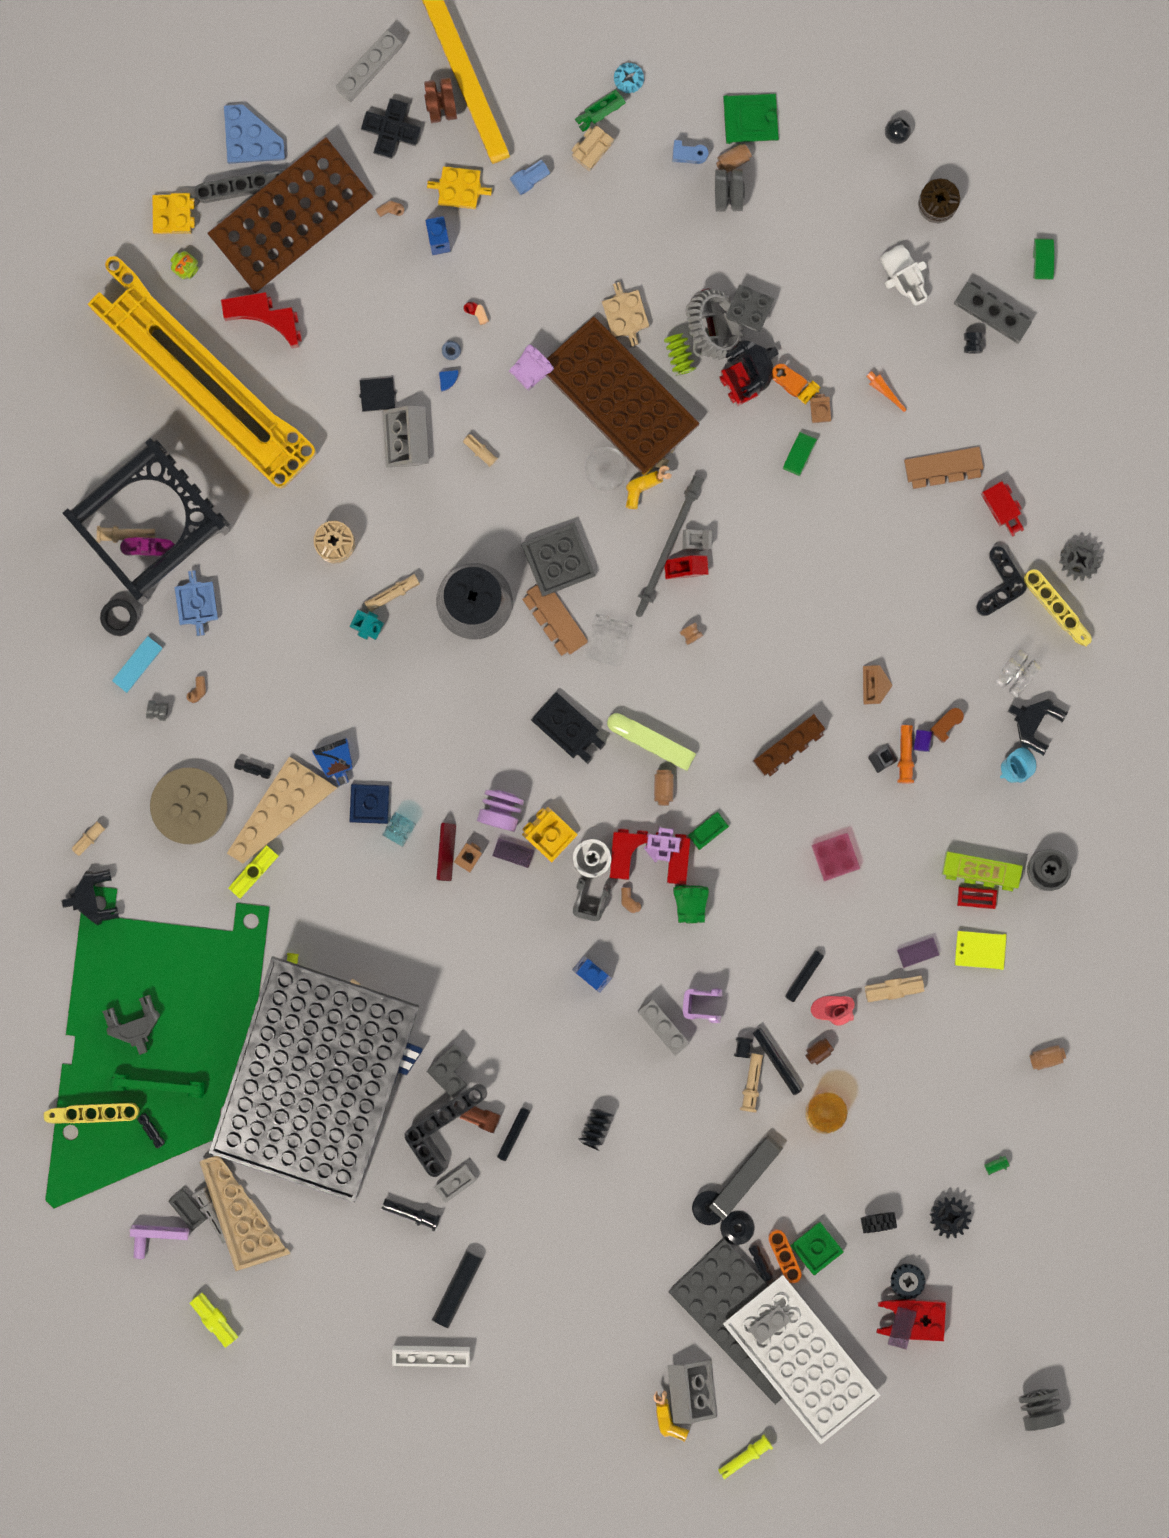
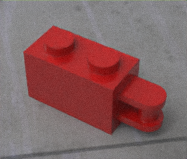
M1001 481L983 491L981 496L999 527L1005 525L1013 537L1018 531H1024L1018 519L1022 508L1017 500L1014 501L1011 497L1012 490L1009 485ZM1014 519L1016 524L1011 527L1008 522Z

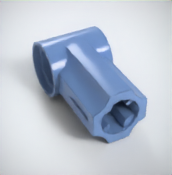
M540 160L528 169L514 174L510 181L518 193L522 195L531 190L534 184L550 175V172L545 163Z

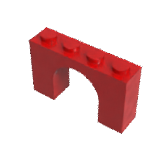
M618 829L617 832H613L609 878L629 880L631 855L637 847L647 843L648 831L637 830V834L629 833V829ZM675 834L676 838H681L680 853H670L667 883L686 885L690 839L686 838V834Z

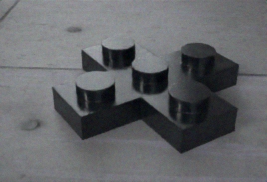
M390 98L385 116L366 111L361 131L378 135L374 154L392 159L397 141L416 147L421 127L404 122L408 103Z

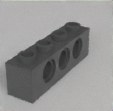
M967 282L955 300L954 305L1019 344L1032 323L1029 320L1030 317L1022 312L1018 314L1013 311L1014 308L1006 302L1002 304L997 301V297L990 292L986 294L981 291V287L978 284ZM974 297L981 298L982 305L976 306L972 299ZM996 307L999 314L992 316L989 313V308ZM1012 317L1015 325L1008 326L1005 323V318Z

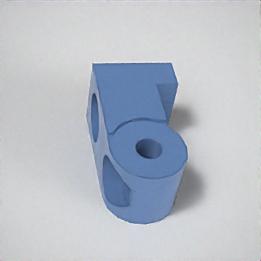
M674 140L672 162L702 164L707 160L708 149L704 145H697L695 147L682 146L681 140Z

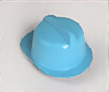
M1026 748L1016 749L1002 762V775L1000 778H1005L1011 783L1025 782L1036 771V760L1033 754Z

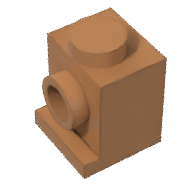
M473 842L470 845L466 843L454 863L471 873L483 854L480 852L481 848ZM467 853L473 854L472 860L466 859Z

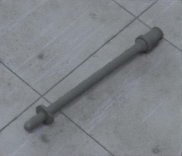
M693 475L688 489L684 491L685 501L644 595H638L641 601L636 611L637 617L643 616L648 602H654L651 599L654 588L693 501L698 500V493L704 482V479Z

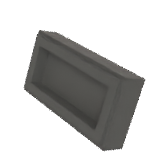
M184 1189L168 1201L192 1231L208 1219Z

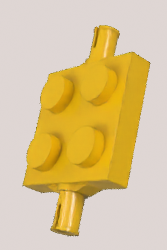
M443 166L439 182L427 181V189H438V205L476 209L477 200L480 195L491 196L492 188L481 187V171Z

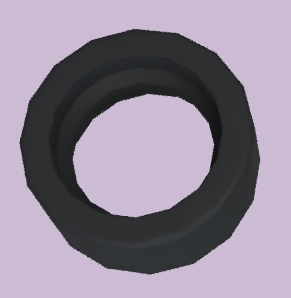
M116 599L109 601L101 610V625L108 633L114 636L129 634L137 624L136 610L125 600ZM114 607H123L129 612L130 621L122 629H115L108 623V613Z

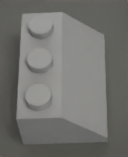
M403 406L382 411L386 468L429 464L425 406Z
M711 1360L667 1365L673 1423L691 1424L717 1418Z

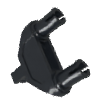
M741 340L735 349L726 354V358L731 356V358L727 359L730 364H734L740 358H743L752 381L741 388V392H744L743 395L746 398L751 397L757 391L765 390L770 385L773 370L771 359L779 354L776 347L766 349L756 343Z
M1046 699L1027 707L1022 705L1021 708L1011 704L1007 712L1015 716L1014 721L1017 722L1021 746L1027 749L1029 747L1044 756L1045 750L1048 749L1049 745L1036 739L1034 733L1045 715L1048 714L1062 723L1068 712L1054 705L1051 699Z
M110 869L98 872L86 871L76 887L75 893H70L71 898L61 900L62 907L73 906V911L78 910L96 925H101L102 921L119 919L118 913L110 914L118 912L117 906L103 910L98 909L93 887L96 883L112 881Z

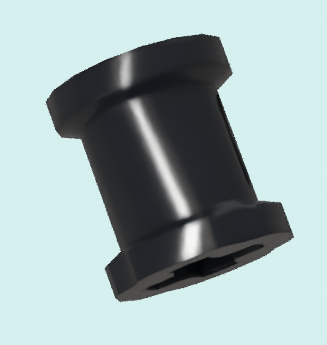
M736 1037L737 1048L734 1056L750 1058V1044L753 1042V1039Z

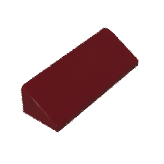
M442 823L440 827L436 876L438 881L452 880L456 835L455 824Z

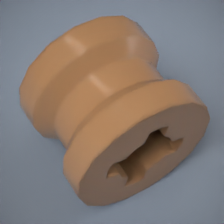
M696 623L680 631L681 636L685 637L687 645L703 637L702 632L698 631Z

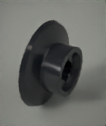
M704 1191L695 1197L692 1204V1212L696 1220L701 1224L715 1225L722 1220L715 1212L710 1211L708 1213L705 1209V1206L711 1204L719 1193Z
M737 1210L730 1212L724 1220L722 1219L720 1231L728 1243L742 1245L753 1237L755 1225L749 1214ZM741 1224L742 1231L735 1232L734 1225Z

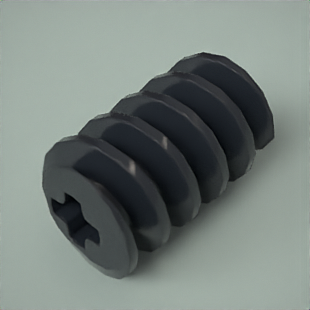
M598 1108L590 1109L594 1116H587L591 1123L584 1124L588 1131H581L585 1138H578V1140L582 1144L600 1151L596 1145L603 1144L599 1138L606 1137L602 1131L609 1130L605 1124H611L608 1117H614V1115Z

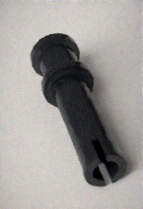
M385 1198L381 1209L415 1221L417 1226H426L434 1232L441 1215L435 1216L427 1213L424 1209L419 1211Z

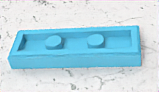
M147 636L112 681L128 693L163 648Z

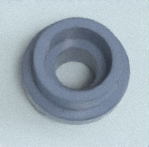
M448 341L442 346V355L447 360H455L460 356L461 348L458 343ZM454 348L455 352L453 354H449L448 349Z

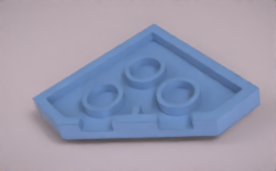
M244 105L224 106L228 164L285 160L284 140Z

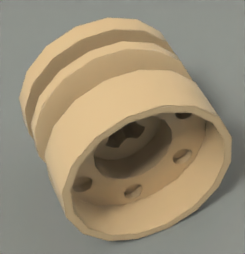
M328 521L321 524L316 530L314 547L324 561L332 564L342 563L353 554L355 538L351 530L344 523ZM331 537L339 539V541L336 542V546H333L332 543H329L330 541H332Z

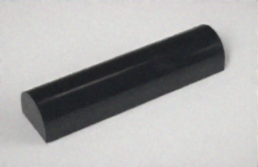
M467 1250L465 1251L432 1321L445 1328L450 1327L483 1258Z

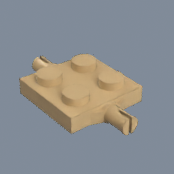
M618 282L617 285L615 283L613 287L616 295L611 299L602 301L611 334L615 338L629 336L631 347L639 345L636 333L650 326L639 290L623 293L621 283Z

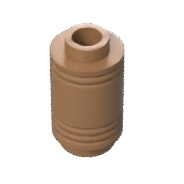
M739 144L717 157L718 162H716L718 169H725L729 173L732 169H736L750 161L749 158L752 155L745 144Z
M657 770L656 774H654V801L658 802L659 806H669V802H673L674 775L671 770Z
M1059 1045L1041 1049L1029 1055L1033 1070H1042L1061 1063L1063 1064V1059H1066L1064 1048H1059Z

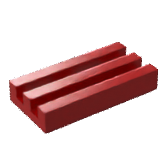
M958 887L957 906L996 909L997 890ZM962 892L992 893L993 897L962 895ZM962 899L992 901V905L964 903Z

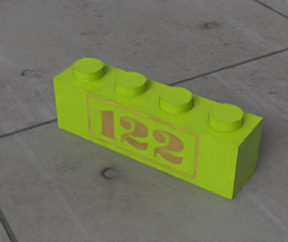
M947 851L945 852L941 875H946L945 879L957 881V878L965 879L964 883L976 884V881L983 882V886L990 888L999 885L1002 886V890L1013 892L1014 888L1019 889L1023 866Z

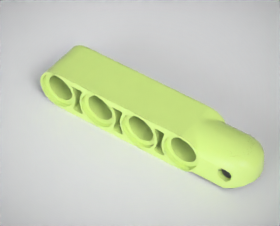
M614 713L607 720V726L612 732L688 771L691 762L696 756V753L622 714Z

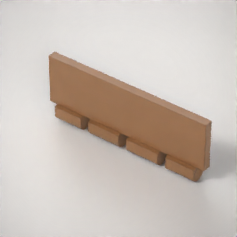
M980 447L904 460L908 483L912 482L913 489L927 487L926 479H929L930 486L945 484L944 476H948L949 483L963 481V473L967 474L968 480L980 478V470L984 469Z
M537 585L526 592L528 596L522 600L529 610L537 607L538 610L533 612L532 615L540 626L548 623V626L543 631L551 642L557 638L559 639V642L554 644L561 656L567 652L571 655L588 643V640L555 592L542 597Z

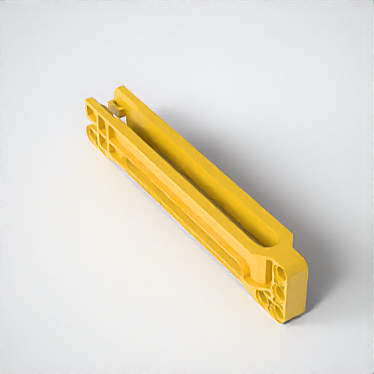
M116 256L109 257L105 262L107 271L127 290L113 304L102 293L98 292L88 303L91 310L275 487L285 488L314 459L316 455L314 446L296 428L274 415L150 295L138 276L120 258ZM118 262L119 268L115 271L110 270L111 263ZM127 275L133 276V281L130 284H125L123 281ZM155 330H161L270 435V440L268 442L260 441L152 336V333ZM297 434L298 440L295 443L288 442L289 435ZM310 447L312 453L309 456H303V448ZM297 461L299 464L298 468L290 470L288 468L289 463ZM279 474L285 476V481L282 484L275 482V477Z

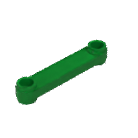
M112 1074L110 1083L113 1090L126 1091V1087L173 1091L188 1093V1097L203 1098L205 1090L204 1082L189 1081L188 1085L127 1079L128 1075Z

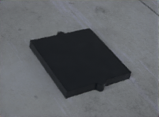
M393 377L359 380L361 393L359 398H361L362 412L395 408L394 395H396V392L394 391Z

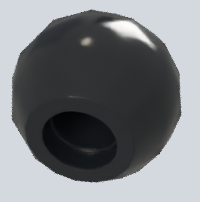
M900 117L891 119L885 126V136L891 143L902 144L911 135L910 125Z

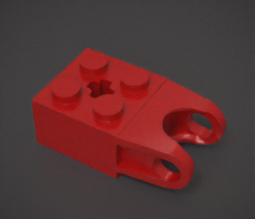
M899 1299L878 1302V1307L890 1309L895 1313V1321L891 1326L877 1328L876 1333L896 1338L898 1333V1336L900 1335V1337L908 1340L944 1341L945 1301ZM927 1315V1318L930 1320L927 1324L923 1325L920 1318Z

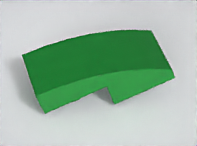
M1034 238L1033 258L1035 260L1033 278L1053 280L1054 239Z
M799 432L783 469L801 476L808 463V458L817 443V439Z

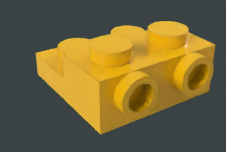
M190 193L152 195L153 234H192V228H195V217H191V209H195V199L191 198Z
M547 807L537 812V819L533 823L529 822L524 826L522 836L552 863L578 834Z

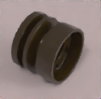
M933 179L921 191L918 200L919 212L924 219L931 223L947 222L954 216L959 207L960 193L956 185L948 179ZM939 195L943 197L941 203L937 202Z

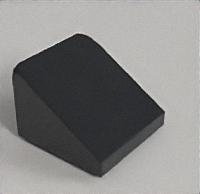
M888 745L868 757L877 773L897 762Z

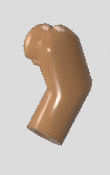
M388 201L375 209L380 218L387 213L401 216L405 211L402 204L394 201Z
M205 676L195 677L196 688L188 692L186 696L189 702L196 703L206 694Z
M621 888V903L623 907L631 913L639 912L641 904L631 898V888Z

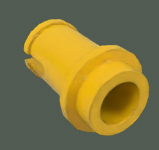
M813 380L808 382V386L797 396L805 405L816 393H819L821 388Z

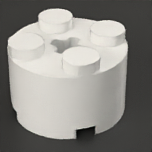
M588 839L581 842L575 848L573 864L581 875L588 878H596L603 875L609 869L611 853L603 842L596 839ZM592 853L596 854L595 858H597L598 860L597 862H593L592 864L588 863L589 859H587L586 857L587 855L591 856Z

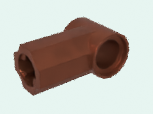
M474 1106L462 1114L460 1119L478 1125L479 1128L494 1134L501 1115Z

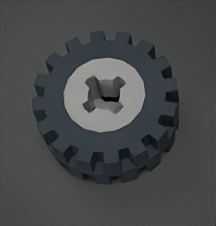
M913 1264L898 1266L890 1278L893 1291L899 1297L905 1299L916 1298L924 1291L926 1284L923 1272Z

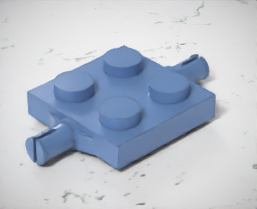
M188 571L190 583L175 587L179 624L195 625L197 636H200V631L201 636L205 635L203 624L208 621L218 620L213 582H197L196 571Z

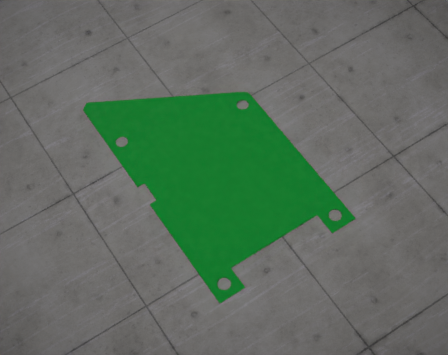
M93 886L95 897L102 896L106 900V907L104 909L115 907L117 889ZM236 903L233 931L124 918L102 921L101 925H96L82 913L80 914L66 1035L75 1036L72 1065L62 1064L57 1108L72 1105L135 1103L140 1110L139 1116L143 1113L147 1114L149 1121L153 1123L165 1144L157 1149L153 1144V1140H150L142 1128L143 1125H140L137 1118L131 1121L55 1124L45 1201L53 1209L213 1141L221 1116L220 1110L224 1106L259 998L270 907ZM248 914H254L258 917L259 923L254 929L246 928L243 923L244 917ZM151 995L155 1011L159 1012L160 1018L148 1036L149 1041L145 1042L148 1052L139 1055L136 1046L132 1047L131 1043L107 1034L106 1028L108 1026L102 1011L114 1008L119 1024L123 1025L143 1018L144 1012L139 998ZM112 1074L128 1075L127 1079L188 1085L189 1081L204 1082L205 1090L203 1098L188 1097V1093L131 1087H126V1091L113 1090L110 1083ZM128 1106L125 1113L128 1117H133L135 1110L133 1107ZM109 1107L106 1110V1115L109 1118H113L116 1111L114 1108ZM93 1108L87 1110V1116L90 1119L96 1117V1111ZM70 1109L68 1111L70 1119H76V1110ZM68 1125H73L78 1129V1136L74 1140H67L63 1135V1130Z

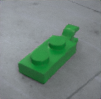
M615 89L584 109L585 113L576 117L575 121L578 125L583 122L579 128L584 132L590 127L591 122L595 124L603 120L607 115L626 104V102Z

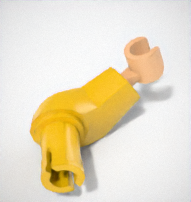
M662 466L659 472L654 471L629 481L626 485L628 497L625 507L628 509H638L640 493L662 483L663 478L670 479L672 476L670 473L664 475L665 471L670 468Z
M656 1391L654 1401L656 1402V1414L660 1433L664 1437L672 1436L685 1442L689 1430L674 1425L668 1399H665L667 1392L663 1391L662 1397H659Z

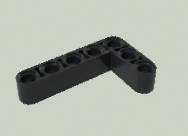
M476 1084L405 1132L406 1142L429 1176L438 1177L447 1169V1161L430 1135L482 1102L487 1097V1089L484 1085ZM474 1090L480 1093V1098H476L473 1095ZM458 1100L464 1102V1109L459 1107ZM443 1110L449 1113V1119L443 1116ZM428 1120L433 1122L434 1129L428 1126ZM413 1130L419 1134L418 1139L413 1137ZM423 1147L429 1149V1155L423 1152ZM433 1163H437L440 1166V1171L435 1170Z

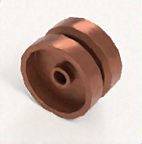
M451 78L440 80L441 91L437 92L434 80L425 81L426 94H424L431 124L441 122L440 110L443 109L445 118L448 121L456 120L457 114Z

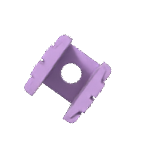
M529 344L509 372L529 391L554 368L538 349Z
M715 988L711 991L688 989L685 991L683 1001V1015L685 1018L707 1019L711 1023L721 1022V1016L692 1014L693 995L723 997L722 989Z

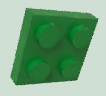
M820 1221L790 1245L814 1276L844 1253Z

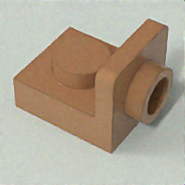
M825 394L814 395V398L810 399L812 424L831 422L830 397H825Z

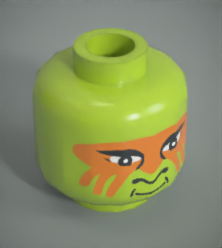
M183 251L180 254L176 252L170 260L172 262L171 271L181 279H191L199 270L198 260L187 251Z

